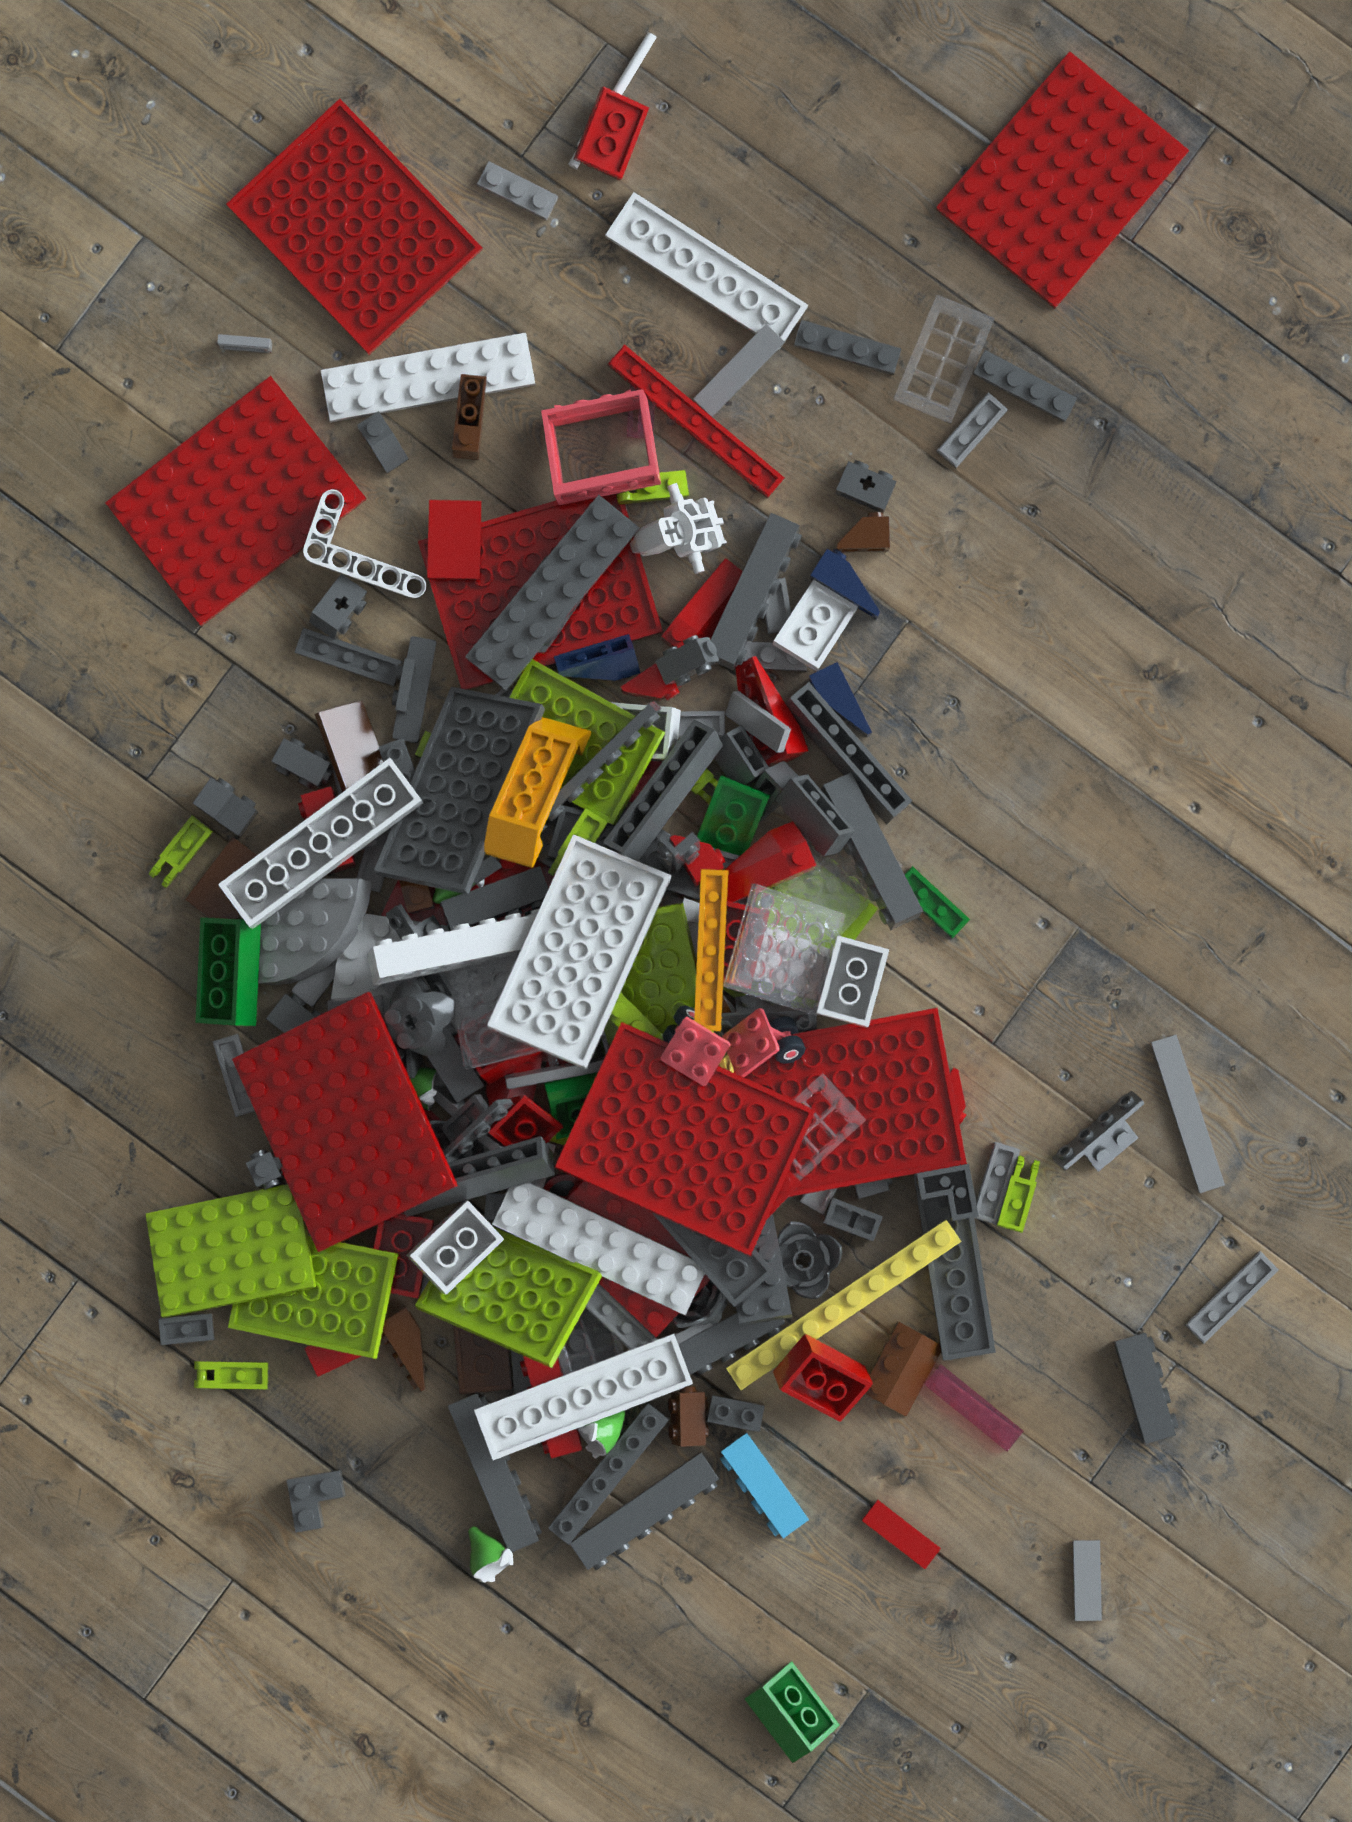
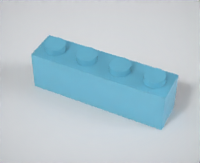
M747 1432L721 1450L724 1456L720 1460L728 1471L734 1469L739 1478L735 1481L744 1493L749 1490L754 1497V1500L751 1501L752 1505L760 1515L763 1512L767 1515L770 1521L766 1524L775 1537L780 1534L782 1538H785L809 1520Z

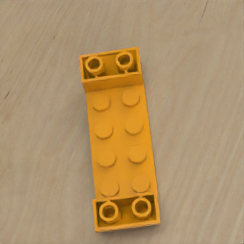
M544 717L528 727L489 815L484 842V852L487 855L531 868L534 867L543 846L540 838L541 831L575 754L582 755L592 734L590 730Z

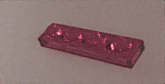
M941 1364L924 1384L1007 1452L1024 1432Z

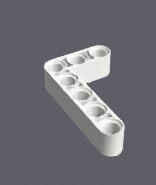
M333 489L323 493L304 545L303 554L305 559L312 564L408 598L415 599L423 595L426 590V583L421 576L330 544L344 505V498L339 491ZM328 495H336L339 498L340 505L336 509H329L325 505L324 501ZM325 519L330 522V532L321 534L317 531L316 524L319 520ZM312 544H318L323 551L321 557L317 559L309 557L307 553L308 547ZM336 553H343L347 557V564L344 567L334 566L332 557ZM360 562L370 563L372 566L370 575L361 576L357 572V566ZM387 570L393 571L397 576V580L393 585H386L382 581V574ZM411 579H417L421 583V590L417 594H412L407 590V583Z

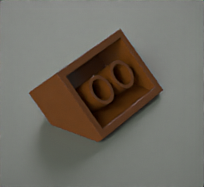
M897 1322L869 1373L873 1385L865 1394L907 1416L941 1354V1345L901 1322Z

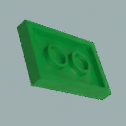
M721 776L697 838L700 842L711 844L714 849L718 848L721 851L741 856L751 846L770 795Z

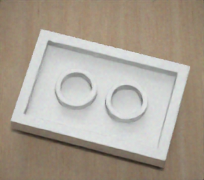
M813 580L776 636L773 645L813 670L818 671L855 614L858 606L816 580Z

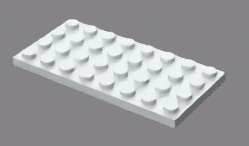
M573 834L488 1022L487 1028L586 1069L670 882L671 875Z

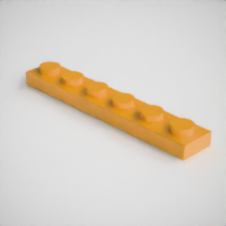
M701 869L694 1021L710 1031H721L728 870Z

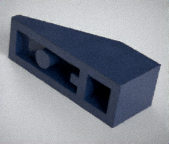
M826 549L811 573L810 579L821 583L858 606L859 610L877 620L880 611L851 564L846 561L847 556L837 549H833V551Z
M629 634L554 656L559 674L566 677L616 681L641 673Z
M838 662L809 675L810 684L840 718L865 737L872 734Z

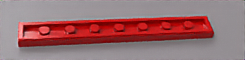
M625 344L607 365L636 390L643 389L650 402L767 499L784 480V476Z

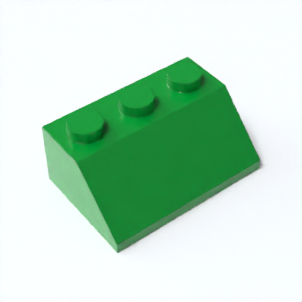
M792 1661L759 1685L745 1698V1701L792 1763L813 1751L840 1726Z

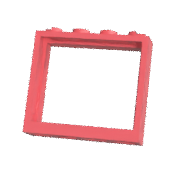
M630 389L622 394H606L598 399L589 401L578 400L570 405H554V408L541 410L553 491L559 505L593 499L598 495L602 497L661 484L649 405L643 389L631 391ZM640 409L649 466L563 483L555 431L556 426Z

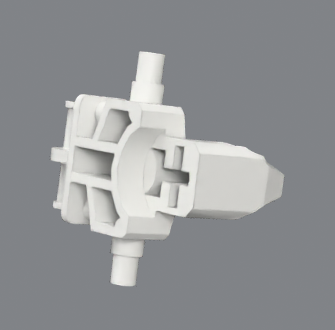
M677 483L669 485L667 488L670 494L671 505L664 508V518L643 526L636 533L630 543L632 552L648 556L660 554L674 547L680 558L688 557L695 574L704 572L701 553L711 552L727 544L720 525L724 524L723 519L717 517L713 505L714 501L708 502L706 498H700L696 501H693V499L684 500Z

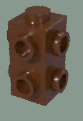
M690 1385L681 1388L680 1391L671 1392V1398L668 1400V1410L671 1414L668 1435L669 1439L672 1440V1444L680 1447L706 1445L709 1430L705 1422V1412L708 1410V1400L705 1392L696 1390V1386Z

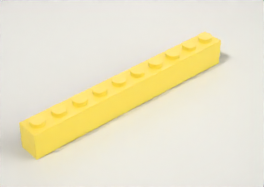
M945 1220L727 1367V1371L739 1389L743 1390L777 1367L804 1334L817 1340L962 1241L948 1220Z

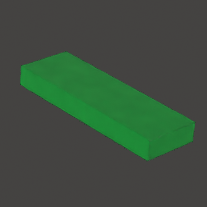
M912 866L904 875L920 903L923 913L953 939L970 919Z

